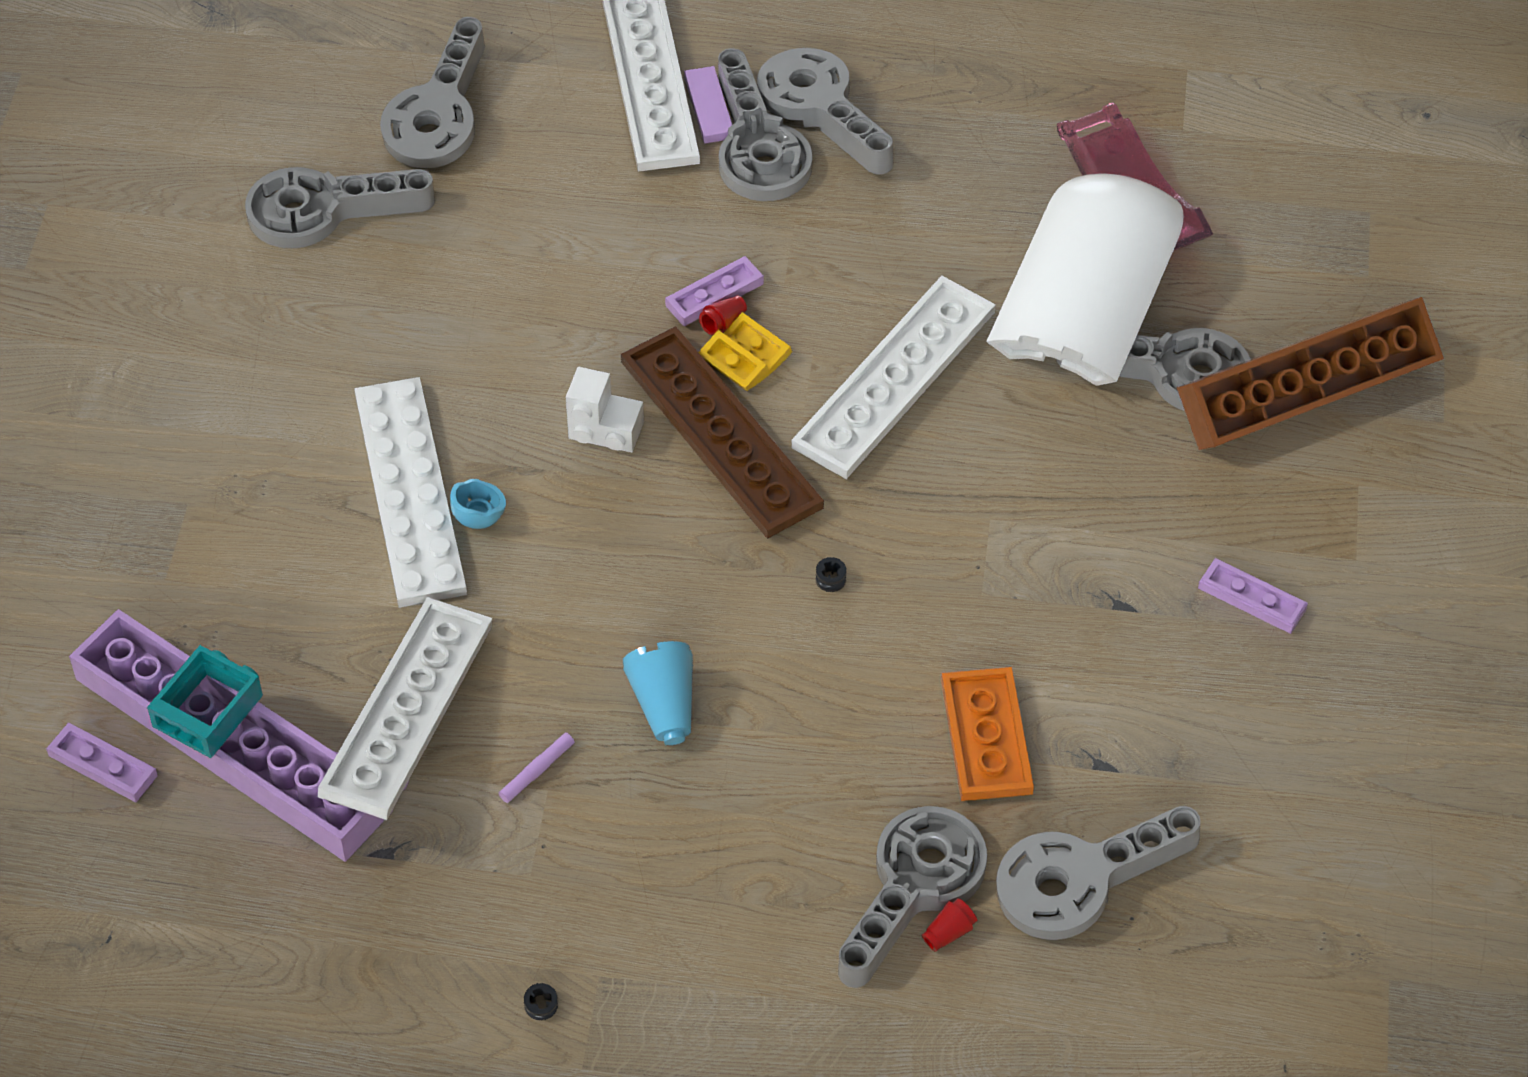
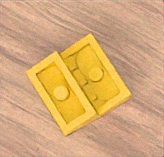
M742 312L724 333L718 330L698 353L708 364L748 391L775 371L793 351L791 346Z

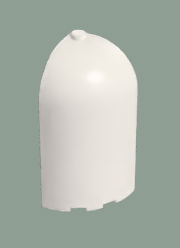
M1090 174L1065 182L1057 189L1048 203L986 342L1009 359H1033L1042 362L1045 356L1062 361L1060 367L1078 374L1096 386L1117 382L1180 236L1184 216L1181 204L1172 196L1151 184L1122 175Z

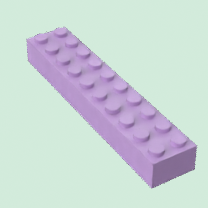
M121 610L115 611L69 656L77 681L344 862L354 854L385 820L319 798L318 787L337 754L259 702L212 758L153 728L147 709L148 705L190 656ZM206 675L179 709L211 726L238 694V691Z

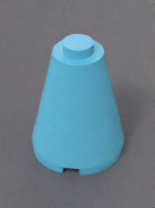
M677 641L657 643L658 650L649 652L646 651V646L640 647L623 658V670L655 738L658 741H664L665 745L680 744L691 733L693 654L687 643Z

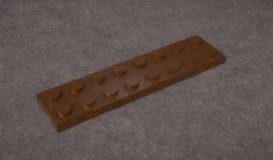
M676 326L621 354V363L767 539L824 509V500Z

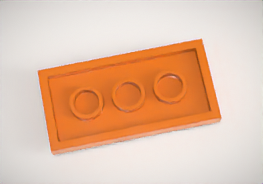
M1012 667L942 673L941 684L961 801L1033 795L1034 785Z

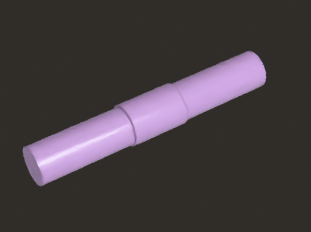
M566 732L499 791L501 799L509 803L575 743L574 739Z

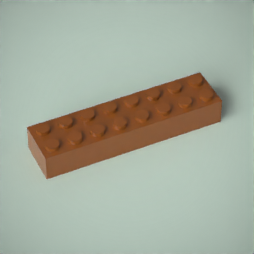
M1419 297L1177 387L1198 449L1202 450L1219 446L1443 360L1444 357L1423 298Z

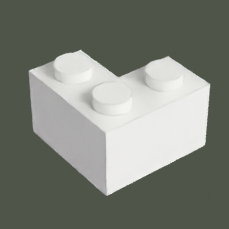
M577 367L566 395L569 439L580 443H591L608 447L612 450L632 453L644 423L643 402L611 395L610 373Z

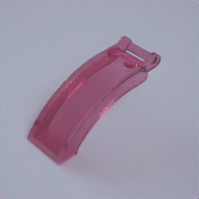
M1115 103L1106 104L1102 107V110L1073 121L1064 120L1057 123V132L1060 138L1065 141L1082 176L1090 174H1115L1131 177L1159 188L1181 204L1184 215L1183 225L1173 251L1213 235L1200 207L1196 208L1190 205L1169 185L1148 155L1129 118L1123 119ZM1105 121L1111 124L1107 128L1083 137L1076 134V132Z

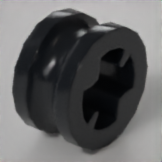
M828 557L819 561L816 566L817 586L826 592H836L842 589L846 583L847 568L845 563L835 557ZM832 571V575L836 572L837 577L831 578V575L825 577V572Z
M536 983L530 986L524 994V1008L527 1015L535 1020L551 1018L558 1009V997L555 989L545 983ZM543 995L544 1000H551V1003L547 1001L546 1008L539 1009L537 1004H531V1002H536V996Z

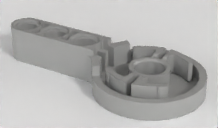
M463 17L456 22L434 74L428 83L402 91L385 107L380 121L382 138L387 151L397 161L415 168H436L455 161L470 147L475 135V122L472 108L464 95L485 49L482 24L477 18ZM426 124L438 126L432 132L424 133L418 131L420 127Z
M735 48L723 50L718 56V80L735 124L728 128V136L720 146V176L729 189L747 199L775 201L787 198L801 190L811 176L812 150L809 142L797 130L784 125L783 117L767 113L745 54ZM762 156H769L774 158V160L769 162H763L757 160L756 158Z
M797 48L781 52L763 64L757 76V85L768 111L785 119L803 120L804 127H820V130L873 174H885L893 168L892 137L848 101L850 92L849 71L839 57L820 49Z
M304 167L283 168L263 176L251 187L245 201L247 221L251 231L267 244L280 248L306 247L325 239L345 219L429 210L435 203L433 178L428 171L422 169L338 176L335 178L329 171L323 174L317 170ZM293 202L302 203V205L297 208L284 207L285 205Z
M1191 328L1174 334L1167 332L1160 339L1137 335L1119 377L1151 382L1164 400L1172 406L1185 411L1177 387L1251 359L1245 348L1237 340L1213 329ZM1194 349V350H1188V351H1184V352L1178 353V352L1183 351V350ZM1056 359L1057 363L1061 365L1062 361ZM1205 365L1213 371L1201 373L1194 370L1192 366Z
M924 806L907 810L887 824L880 835L876 855L877 872L883 888L840 948L838 976L843 984L852 988L866 985L917 913L921 911H941L948 901L953 903L959 898L965 902L976 893L985 876L987 849L983 836L969 819L947 808ZM928 827V828H926V829H923V830H920V831L916 832L917 830H919V829H921V828ZM925 849H936L941 851L946 857L938 863H927L919 857L918 853ZM974 856V868L973 872H971ZM888 906H898V907H900L901 909H900V910H890V909H888L887 907H888ZM877 933L880 934L882 937L871 938L868 936V934ZM851 961L861 962L863 965L855 967L849 965L848 963Z
M1179 806L1099 843H1088L1076 836L1062 832H1043L1028 836L1011 847L999 865L996 878L999 905L1006 918L1016 928L1030 936L1048 940H1059L1078 935L1091 927L1101 916L1106 903L1108 904L1110 888L1194 850L1200 840V816L1191 807ZM1188 827L1191 830L1188 832H1180L1176 830V828ZM1152 841L1156 842L1159 845L1155 847H1147L1144 845V843ZM1026 854V856L1022 860H1020L1015 869H1013L1011 871V874L1009 875L1010 870L1015 866L1018 860ZM1120 856L1125 858L1126 860L1123 862H1114L1111 860V858ZM1048 879L1060 880L1067 887L1062 894L1057 896L1045 895L1038 888L1042 882ZM1089 889H1094L1096 891V893L1094 891H1090L1088 896L1079 906L1075 905L1083 900ZM1034 914H1038V915H1054V914H1056V916H1051V917H1042V916H1036L1035 918L1033 917Z

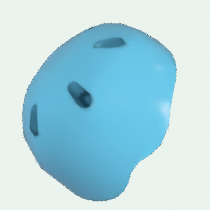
M469 479L465 482H458L452 487L450 494L451 511L455 518L466 527L472 529L487 528L500 519L505 510L506 499L496 486L479 479Z

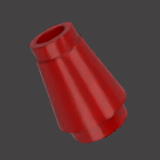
M736 295L705 306L699 316L702 328L710 335H714L718 330L724 333L742 312L745 313L747 311L746 302L741 296Z
M958 898L953 903L948 901L921 936L924 942L934 952H937L940 948L972 931V925L978 920L972 909L963 900Z

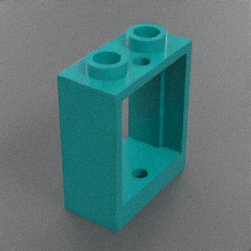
M199 645L148 705L147 709L153 728L212 758L262 698L263 693L259 675L252 668L246 665L241 667L230 661L222 652L218 650L211 651ZM206 675L238 691V694L211 726L179 709Z

